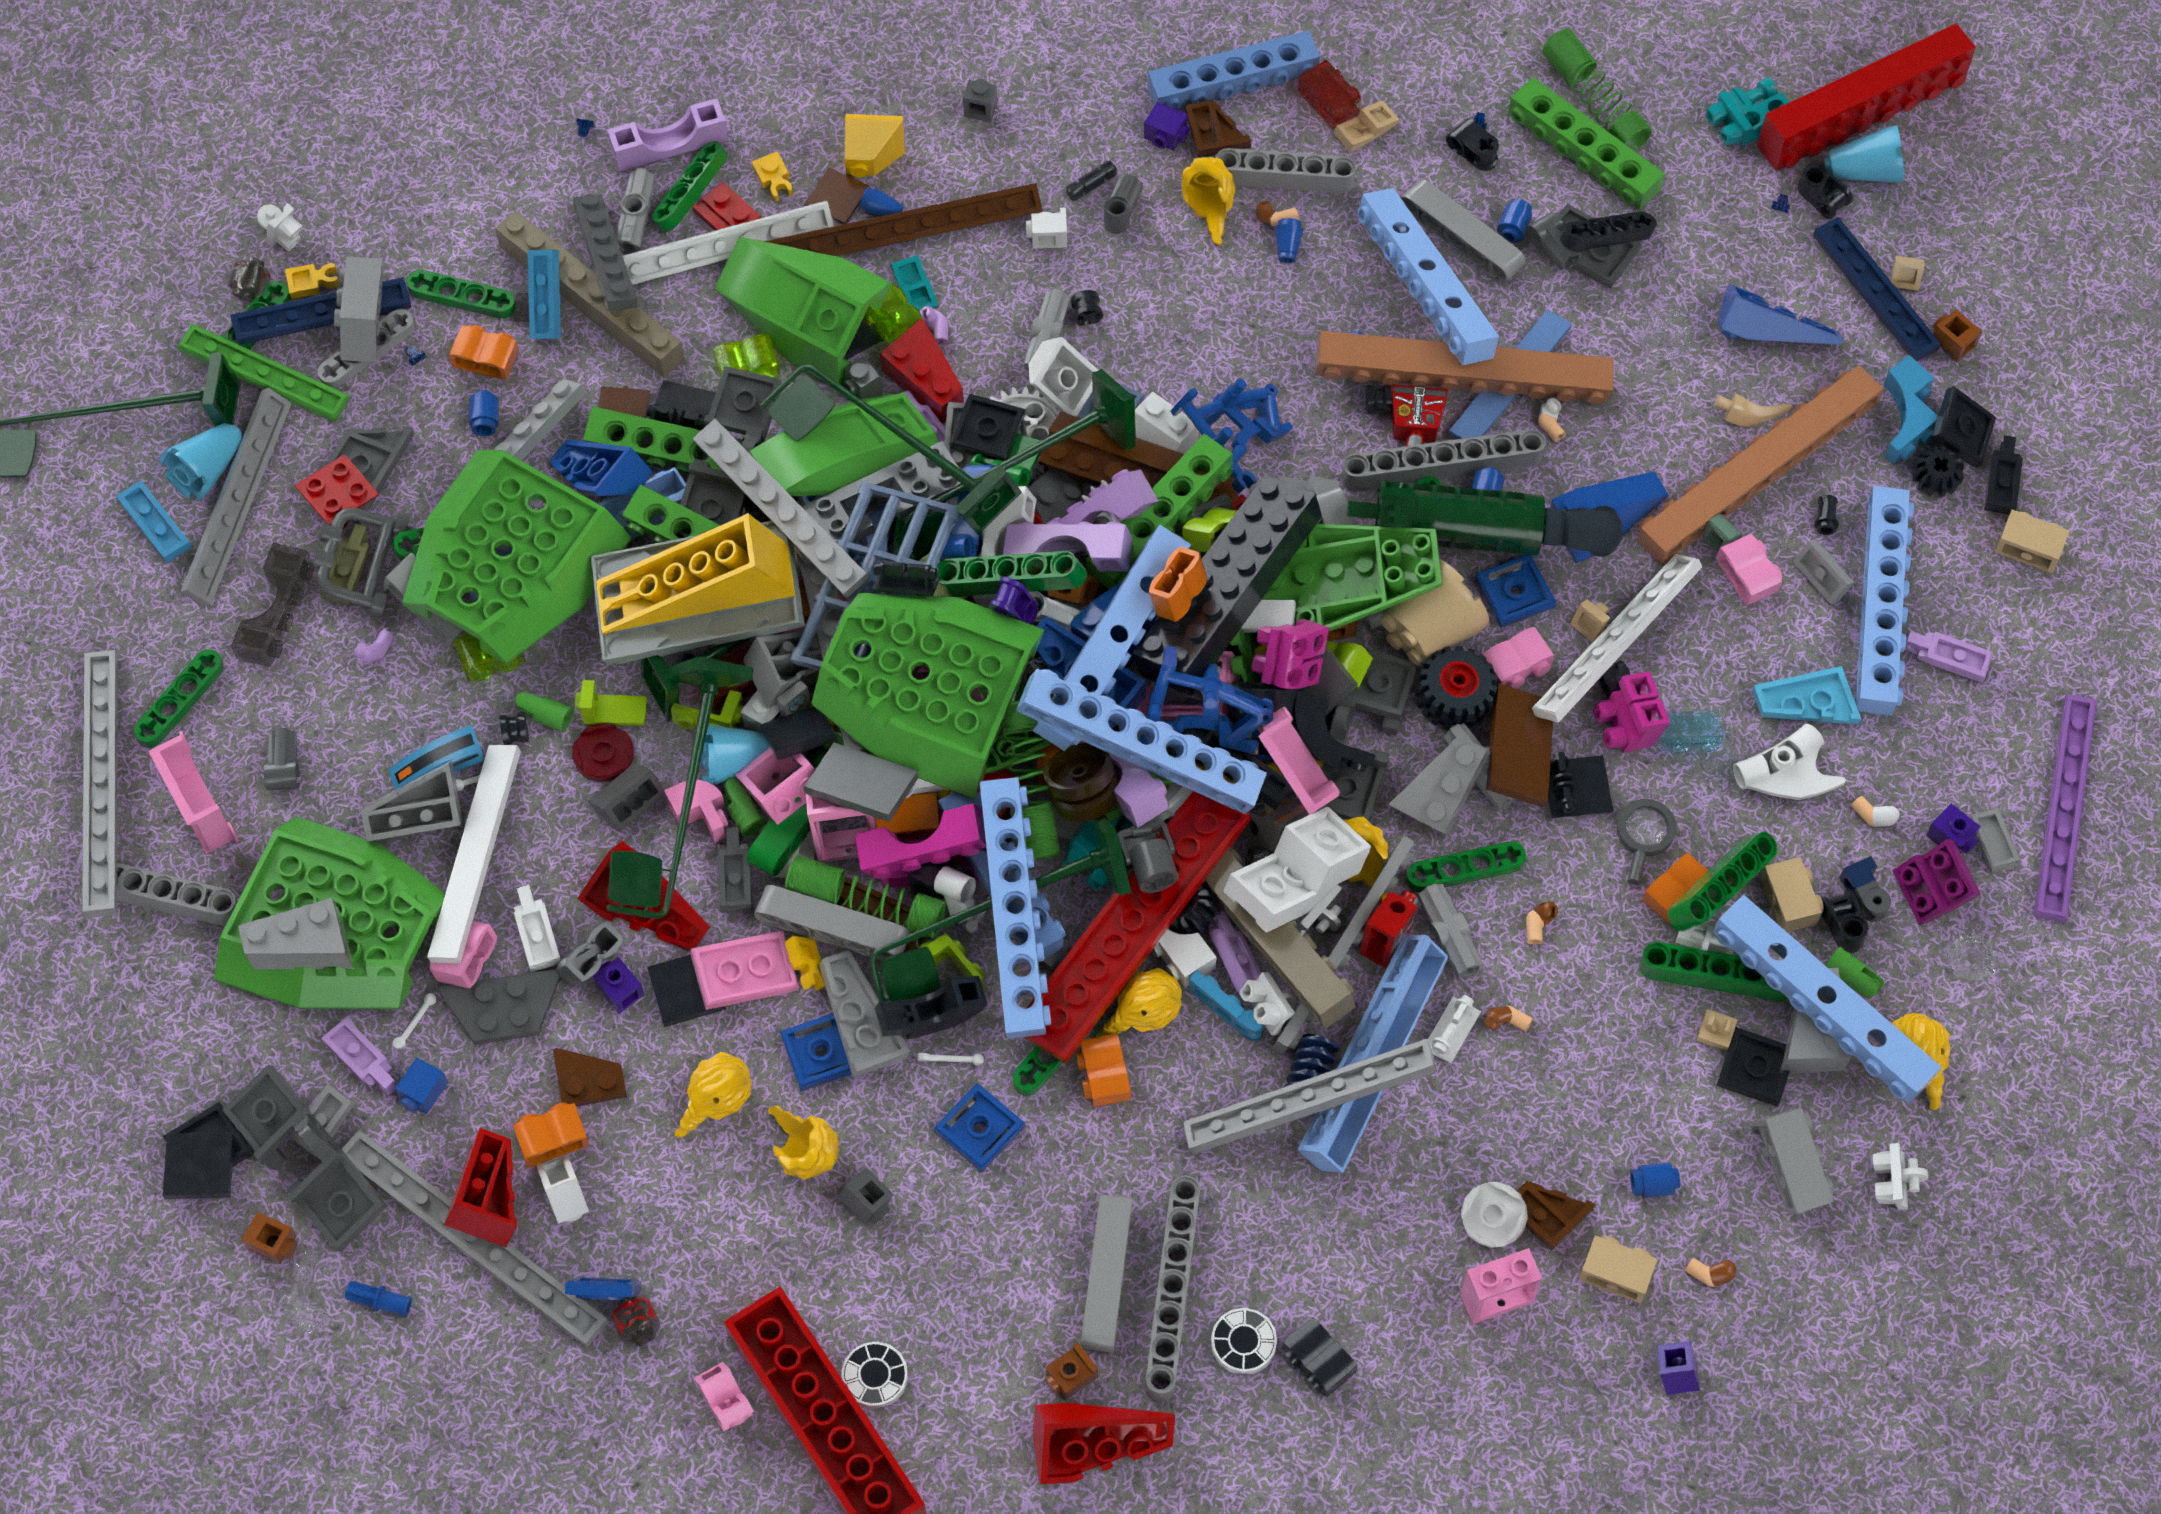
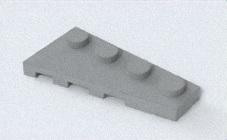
M846 950L823 958L819 968L853 1078L907 1059L910 1050L901 1035L883 1037L875 1007L880 1001L851 952Z

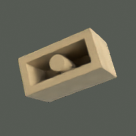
M2012 510L1995 552L2053 573L2070 531L2056 523H2048L2034 518L2026 512Z
M1801 857L1766 865L1760 879L1777 924L1786 932L1817 925L1824 911L1821 897L1814 893L1811 871L1808 867H1804Z
M1595 1235L1579 1280L1641 1304L1658 1259L1652 1257L1651 1253L1644 1249H1630L1620 1245V1242L1615 1238Z

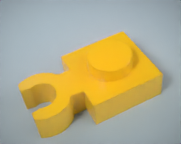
M778 151L751 161L752 168L762 187L765 188L771 185V196L774 201H779L777 191L780 189L786 190L789 196L793 195L792 185L786 180L789 178V172Z
M333 263L322 266L320 270H316L314 264L285 269L291 300L320 294L319 287L321 286L327 288L339 286L337 276L328 277L331 274L337 273L336 266Z
M797 936L790 937L784 943L793 969L801 972L800 982L803 989L808 990L814 985L815 991H820L825 987L819 968L822 959L815 940Z

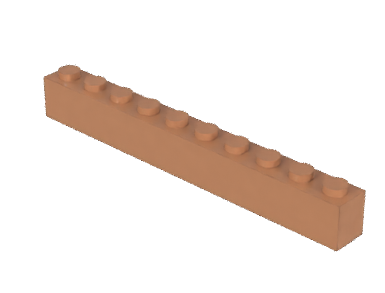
M1320 331L1316 343L1315 375L1323 376L1329 380L1350 378L1356 382L1372 380L1381 381L1386 385L1404 383L1419 387L1436 386L1441 389H1448V391L1458 388L1469 389L1473 393L1499 392L1503 396L1523 394L1534 399L1555 397L1560 401L1577 399L1586 400L1591 404H1600L1608 401L1613 392L1614 358L1496 347L1494 359L1462 366L1457 357L1451 353L1446 342Z
M1860 365L1850 372L1848 370L1844 371L1832 386L1821 388L1809 403H1801L1786 420L1784 418L1778 420L1766 435H1758L1743 452L1740 450L1735 452L1723 467H1715L1700 484L1694 483L1688 487L1680 499L1669 501L1657 516L1646 518L1639 527L1640 533L1637 541L1661 565L1665 564L1675 554H1678L1701 537L1711 518L1717 514H1722L1725 518L1876 406L1880 401L1884 388Z

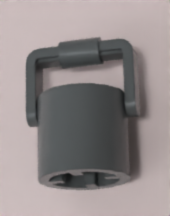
M1147 822L1139 828L1134 825L1118 833L1125 865H1132L1141 891L1145 893L1159 892L1177 882L1179 874L1171 855L1175 854V847L1167 825L1164 822ZM1161 831L1163 839L1146 840L1137 844L1128 852L1124 840L1135 839Z

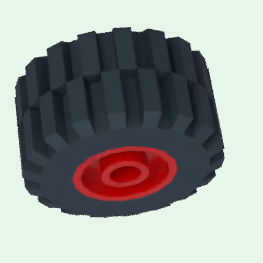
M1450 646L1443 648L1442 653L1438 650L1434 652L1431 659L1428 658L1424 663L1415 690V696L1418 697L1416 703L1418 708L1424 707L1422 715L1425 718L1431 716L1433 718L1431 723L1435 726L1441 722L1444 724L1443 729L1450 730L1451 725L1467 723L1468 727L1471 728L1475 726L1477 720L1481 722L1486 712L1489 711L1497 690V686H1495L1497 676L1492 674L1494 670L1492 664H1485V656L1482 654L1476 656L1474 654L1476 650L1469 648L1468 651H1464L1463 646H1456L1455 650H1451Z

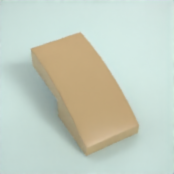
M1382 100L1362 108L1357 118L1337 125L1333 134L1351 153L1388 132L1398 124L1400 119Z

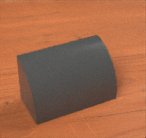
M635 762L588 802L613 829L620 832L664 796L665 791L651 769Z

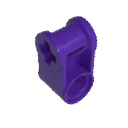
M1001 577L999 580L1000 588L996 597L989 602L988 606L993 611L1032 625L1038 613L1037 601L1030 595L1022 583L1009 577Z

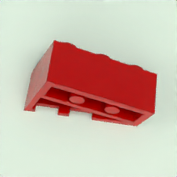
M923 318L880 353L882 372L904 391L909 390L919 404L923 406L928 405L942 424L947 419L948 402L964 403L963 388Z
M479 1128L469 1149L444 1223L445 1226L505 1248L517 1227L513 1207L515 1192L512 1191L511 1177L513 1175L510 1138Z

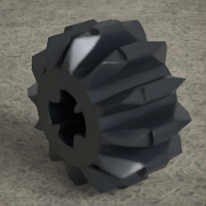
M1936 446L1930 452L1927 450L1921 452L1919 458L1914 462V473L1912 475L1913 481L1919 482L1918 491L1928 488L1929 497L1934 494V491H1937L1941 498L1946 495V492L1953 494L1964 479V463L1958 462V454H1948V447L1941 452Z
M1201 885L1171 926L1179 934L1200 933V931L1207 933V927L1215 924L1214 917L1220 914L1218 909L1220 902L1206 886Z

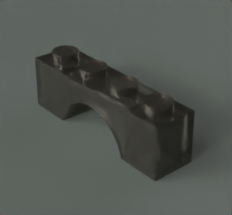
M273 542L263 570L268 582L277 588L276 598L272 606L263 614L255 618L241 620L231 644L236 659L271 667L274 659H278L281 656L283 636L285 632H290L294 620L293 611L295 606L301 605L304 597L303 586L306 580H311L314 573L313 563L307 550Z

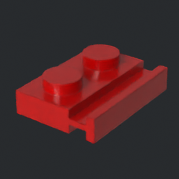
M721 182L701 198L702 201L698 204L694 203L692 206V211L714 231L761 219V216L724 182Z

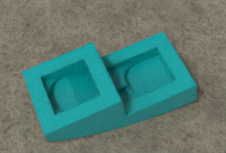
M919 255L891 263L890 267L911 316L920 313L921 309L926 306H930L933 309L939 306L930 280L925 275Z

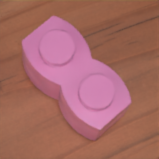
M1752 534L1720 547L1716 557L1719 566L1747 606L1778 592L1783 578L1779 567L1776 564H1772L1766 558L1767 551L1764 544Z
M1535 627L1516 634L1511 639L1491 647L1482 654L1486 657L1485 664L1491 663L1494 668L1492 674L1497 676L1496 686L1500 683L1515 689L1521 687L1525 683L1526 678L1533 675L1536 677L1545 675L1551 669L1554 654Z
M472 921L461 964L430 962L429 970L438 982L470 989L477 981L483 963L491 955L497 941V935L490 924Z

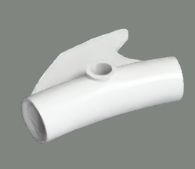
M1804 724L1792 735L1766 751L1733 765L1735 780L1742 790L1751 789L1771 796L1802 800L1824 794L1843 786L1846 781L1844 777L1823 775L1817 770L1816 759L1820 747L1824 744V740L1820 732L1810 724Z

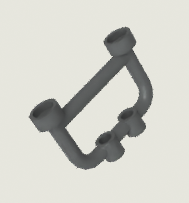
M347 508L338 512L331 525H324L320 541L326 543L324 551L317 550L312 567L318 568L317 583L319 588L332 598L371 608V615L382 618L388 594L376 591L391 538L407 530L410 517L398 514L397 519L359 508ZM348 520H357L382 527L363 593L335 586L329 581V574L345 522Z

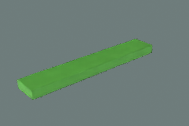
M191 324L177 346L179 352L209 365L211 353H223L238 379L262 390L270 388L291 403L333 422L337 421L350 400V396L195 324Z

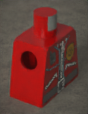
M1392 384L1391 420L1393 439L1405 440V447L1420 445L1424 442L1435 443L1446 407L1448 389Z
M1405 890L1400 896L1395 893H1389L1367 921L1359 952L1360 955L1387 969L1403 935H1409L1412 930L1417 912L1416 905L1419 902L1414 893Z

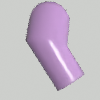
M930 306L922 308L919 313L920 319L923 318L927 327L934 332V339L938 346H946L948 344V319Z
M381 630L374 644L358 643L354 655L357 658H361L364 663L381 660L395 636L389 631Z

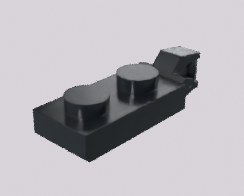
M2004 435L2000 451H1993L1990 459L1984 506L1986 511L2010 515L2012 510L2016 511L2023 458H2021L2020 454L2014 453L2016 437Z

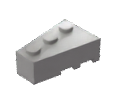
M347 257L345 268H340L339 286H343V289H337V306H341V308L335 309L334 326L340 327L341 360L377 362L378 319L381 312L383 286L382 259Z
M412 552L385 577L382 593L388 594L387 598L393 594L403 602L416 558ZM462 599L463 602L471 604L468 600ZM405 606L401 607L407 614L410 612L415 614L423 622L422 626L449 648L466 633V631L434 613L429 619H426Z
M803 631L756 637L743 658L745 665L753 668V681L767 709L777 704V697L797 681L801 680L807 687L817 682L819 670L799 666L789 661L793 648L797 647ZM815 634L806 657L822 661Z
M1460 735L1457 736L1388 805L1448 835L1491 752Z
M452 760L364 806L361 810L366 842L460 826L463 818Z
M333 898L238 926L244 954L254 969H294V967H313L314 969L343 967L344 969H354L342 916Z
M1829 968L1840 978L1839 968ZM1818 990L1817 995L1820 1001L1827 1004L1833 1003ZM1793 1007L1792 1021L1786 1040V1050L1780 1073L1783 1070L1790 1071L1789 1073L1843 1071L1852 1056L1845 1053L1830 1034L1821 1032L1807 1014Z
M1802 1108L1779 1112L1749 1122L1752 1131L1758 1129L1766 1146L1760 1149L1764 1158H1770L1775 1173L1772 1178L1789 1215L1799 1214L1834 1202L1832 1194H1834L1832 1181L1829 1176H1825L1821 1165L1823 1163L1821 1149L1817 1144H1814L1810 1133L1813 1131L1811 1119L1807 1113L1803 1112Z

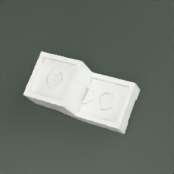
M1326 807L1285 826L1275 852L1231 873L1223 892L1233 902L1237 901L1256 919L1255 923L1267 933L1310 912L1337 884L1359 874L1372 846L1335 812Z

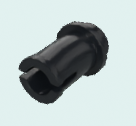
M1824 495V497L1820 496L1818 498V518L1814 524L1818 533L1831 535L1839 527V521L1836 519L1838 499L1832 495Z

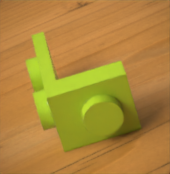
M582 680L581 692H576L575 709L580 710L584 724L645 725L648 702L646 696L598 695L595 681Z
M730 690L721 714L711 713L709 724L735 728L736 723L741 724L743 721L741 711L745 707L742 705V693ZM674 703L671 708L672 722L684 729H696L699 710Z
M944 933L936 940H929L919 947L927 946L936 966L950 957L965 977L979 976L983 990H985L984 978L986 976L984 971L976 962L971 964L965 956L967 954L966 950L957 939L952 941L947 933Z

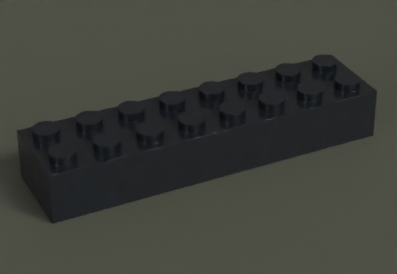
M1264 474L1202 558L1207 574V582L1202 591L1191 599V605L1187 613L1176 622L1159 616L1132 653L1140 676L1157 682L1163 662L1165 646H1173L1177 649L1175 671L1203 678L1206 665L1217 662L1321 519L1322 514L1316 493ZM1169 683L1168 686L1189 696H1192L1196 689Z

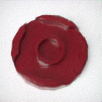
M609 723L595 724L585 728L580 733V737L572 746V758L578 772L585 778L596 782H607L614 780L631 766L634 759V746L629 734L624 730L616 728V725Z

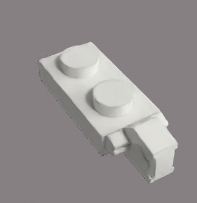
M529 885L517 888L521 905L514 907V915L531 973L558 965L561 959L545 904L542 902V899L533 900Z

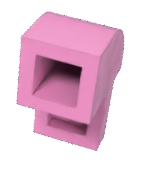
M702 780L696 781L688 824L703 818L716 843L726 839L724 828L728 826V822L722 811L725 808L723 795L713 784ZM686 781L664 790L667 803L678 825Z
M724 1362L694 1378L723 1432L743 1423L753 1415V1409L748 1399L739 1389L730 1369Z

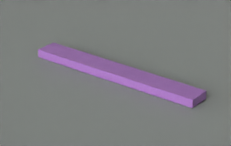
M2066 694L2063 703L2034 909V917L2062 923L2066 922L2068 916L2097 700Z

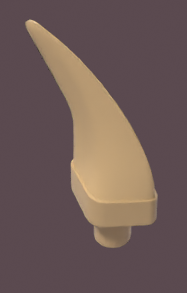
M1735 394L1732 400L1719 395L1714 403V406L1725 411V421L1742 427L1765 422L1783 415L1792 409L1791 404L1760 406L1738 394Z

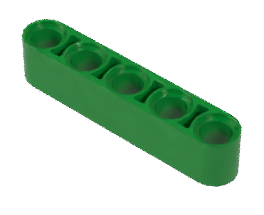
M1069 551L951 558L941 561L937 566L939 569L937 576H940L939 584L952 596L997 594L1000 588V578L1007 577L1012 571L1014 572L1008 577L1022 583L1028 592L1075 589L1080 587L1087 577L1084 566ZM1072 567L1069 572L1065 573L1068 568ZM1043 569V570L1041 571V573H1039L1038 575H1036V573H1037L1039 570Z
M824 748L811 764L814 769L817 768L829 749ZM800 797L795 798V802L800 800ZM807 802L778 825L772 819L768 822L751 845L746 857L747 863L772 876H777L809 831H811L807 815Z
M1761 832L1737 843L1670 907L1668 917L1671 925L1676 930L1684 932L1707 922L1776 856L1778 848L1774 837L1767 832Z
M1653 942L1645 947L1639 963L1642 975L1651 980L1775 1001L1788 1000L1782 992L1771 988L1757 970L1747 967L1739 955ZM1657 958L1662 964L1654 965L1648 959ZM1688 963L1694 969L1685 970L1680 966V964ZM1712 969H1721L1726 975H1716ZM1744 974L1754 975L1757 981L1747 980Z

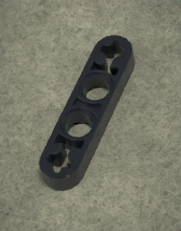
M1632 212L1570 222L1565 225L1560 241L1568 249L1579 251L1647 240L1652 236L1657 226V221L1646 212Z

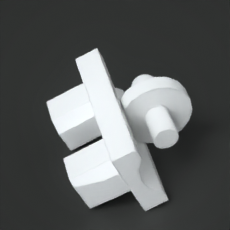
M288 203L284 206L283 213L275 205H264L258 211L257 221L262 228L267 230L266 243L273 247L278 243L289 252L301 239V236L298 234L302 230V225L293 218L294 208Z
M1336 885L1310 912L1295 919L1298 924L1296 929L1301 935L1308 930L1317 918L1320 923L1315 928L1321 934L1327 928L1337 931L1341 927V921L1337 916L1341 913L1342 909L1337 905H1334L1331 910L1326 909L1342 889L1339 885Z
M1709 919L1707 922L1684 932L1679 931L1676 938V943L1704 951L1709 950L1733 954L1734 951L1723 946L1718 941L1716 934L1713 933L1717 921Z
M1262 972L1256 981L1248 980L1240 990L1239 994L1243 1001L1251 1002L1255 1008L1253 1017L1257 1023L1265 1025L1271 1035L1279 1036L1283 1024L1295 1014L1293 1011L1295 1001L1289 993H1282L1270 973Z
M1899 1143L1889 1144L1890 1151L1873 1154L1875 1173H1891L1892 1182L1875 1183V1196L1879 1204H1896L1898 1209L1907 1210V1183H1909L1910 1192H1919V1183L1928 1179V1171L1918 1167V1159L1916 1158L1908 1159V1168H1905V1154L1900 1150Z

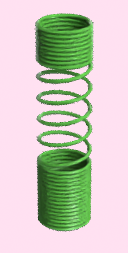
M1563 29L1553 34L1543 46V55L1564 81L1571 85L1573 92L1580 93L1581 102L1589 103L1588 110L1590 113L1597 114L1598 123L1605 124L1606 131L1625 145H1629L1628 147H1631L1633 150L1642 147L1652 133L1648 123H1646L1638 111H1629L1631 103L1628 102L1617 107L1606 122L1600 121L1599 114L1616 106L1622 99L1623 93L1616 92L1602 103L1598 112L1592 111L1590 108L1591 103L1606 97L1613 90L1614 82H1607L1600 86L1594 92L1590 101L1583 100L1582 93L1597 87L1605 79L1606 72L1600 71L1586 81L1581 91L1575 90L1574 85L1586 80L1594 72L1598 63L1570 29ZM1603 73V77L1598 83L1584 90L1593 78ZM1612 84L1608 92H1606L1603 96L1599 97L1598 99L1593 100L1595 95L1602 88H1604L1606 85ZM1620 94V98L1612 106L1601 111L1611 98ZM1629 105L1622 115L1609 121L1620 108ZM1613 122L1612 125L1610 126L1609 130H1608V129H1607V125H1608L1609 123Z
M1018 700L1010 703L1002 723L1003 737L1006 739L1027 740L1012 745L1005 751V753L1012 756H1031L1015 761L1008 766V769L1014 772H1034L1018 777L1021 780L1043 774L1044 769H1014L1011 767L1024 761L1046 756V753L1008 752L1015 747L1044 739L1043 737L1006 736L1007 734L1033 731L1038 723L1037 720L1016 711L1020 701ZM1020 785V787L1026 786V788L1033 789L1027 791V794L1048 789L1047 785ZM1028 801V805L1037 806L1023 808V818L1029 817L1031 836L1026 837L1027 849L1033 848L1034 860L1053 858L1061 854L1059 853L1060 847L1057 840V825L1055 824L1056 819L1054 818L1055 813L1053 812L1054 806H1052V801Z
M797 855L789 867L785 889L837 905L844 886L845 870ZM858 873L855 874L851 890L841 905L844 907L849 900V909L851 910L853 891L858 880ZM873 878L870 879L867 893L856 910L859 912L865 904L864 909L867 915L869 894L874 882ZM889 883L885 885L882 899L871 916H875L880 909V919H883V907ZM904 888L901 889L895 909L887 921H891L896 913V924H899V909L905 892ZM917 893L909 916L902 926L905 927L907 925V929L914 933L943 920L946 912V901ZM940 930L928 934L925 937L935 939Z

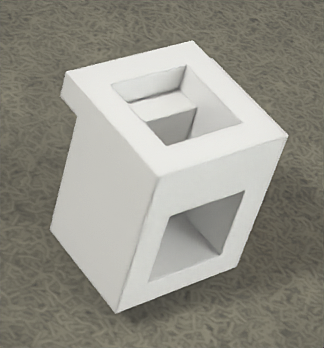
M1060 208V213L1042 212L1031 214L1032 221H1026V238H1032L1033 249L1067 247L1066 208Z

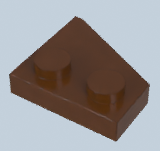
M1213 100L1185 105V114L1188 115L1187 121L1197 157L1214 155L1226 148H1251V138L1248 135L1244 136L1236 128V123L1229 116L1225 115Z
M560 1048L553 1049L561 1103H575V1106L579 1107L627 1097L623 1070L620 1063Z
M1526 1181L1517 1190L1527 1206L1528 1219L1525 1227L1550 1251H1553L1596 1206L1591 1201L1586 1200V1202L1566 1197L1567 1193L1547 1190L1542 1185Z

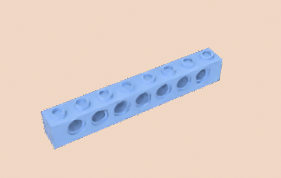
M1873 486L1868 500L1856 706L1859 712L1892 716L1895 707L1902 704L1903 688L1898 687L1899 679H1902L1904 675L1905 661L1900 660V652H1904L1906 646V634L1902 633V625H1906L1908 607H1903V599H1907L1909 593V581L1905 580V572H1909L1911 555L1906 554V547L1910 546L1912 540V528H1908V520H1912L1914 503L1909 502L1910 490ZM1886 520H1891L1895 524L1889 523ZM1884 546H1889V547L1893 548L1894 550H1889V549L1885 548ZM1882 572H1888V573H1890L1892 576H1887V575L1883 574ZM1880 598L1888 599L1890 603L1884 602ZM1879 625H1885L1889 629H1883ZM1877 651H1882L1888 656H1882ZM1875 678H1881L1886 683H1880Z
M1036 669L1028 678L1016 709L1019 713L1243 814H1246L1255 806L1267 774L1260 770L1258 765L1247 760L1240 761L1233 758L1228 751L1222 748H1211L1203 744L1196 736L1180 734L1174 731L1173 727L1167 723L1154 722L1147 719L1142 712L1136 709H1125L1117 705L1110 697L1094 695L1088 692L1085 686L1061 680L1056 673L1050 670ZM1050 695H1057L1062 701V706L1054 704ZM1079 708L1087 709L1090 712L1091 719L1083 717ZM1108 721L1116 722L1120 732L1113 731L1109 727ZM1137 733L1143 734L1147 738L1148 745L1142 744L1138 740ZM1166 746L1175 750L1177 758L1168 755ZM1195 759L1203 762L1205 771L1196 767ZM1223 772L1229 773L1232 776L1233 784L1228 783L1224 779Z
M1018 777L981 781L980 789L1005 1032L1008 1039L1045 1035V1025H1051L1049 1005L1043 1006L1042 993H1048L1046 974H1040L1039 962L1045 961L1043 942L1037 943L1035 930H1041L1039 911H1033L1032 899L1038 898L1036 879L1030 880L1029 868L1035 867L1033 848L1027 849L1026 837L1031 836L1029 817L1023 818L1022 806L1028 805L1026 786L1020 787ZM1008 807L1015 811L1014 816L1009 820H1002L998 817L999 811L1003 808ZM1013 838L1018 841L1017 847L1012 851H1005L1001 848V844L1006 839ZM1009 870H1019L1022 873L1020 879L1016 882L1006 881L1004 876ZM1012 901H1022L1025 904L1024 909L1018 914L1010 913L1007 908ZM1016 932H1024L1028 935V939L1022 945H1014L1011 943L1012 935ZM1020 963H1027L1031 966V972L1025 977H1019L1014 974L1015 967ZM1028 994L1033 996L1035 1001L1030 1008L1023 1009L1017 1005V1001L1022 995Z

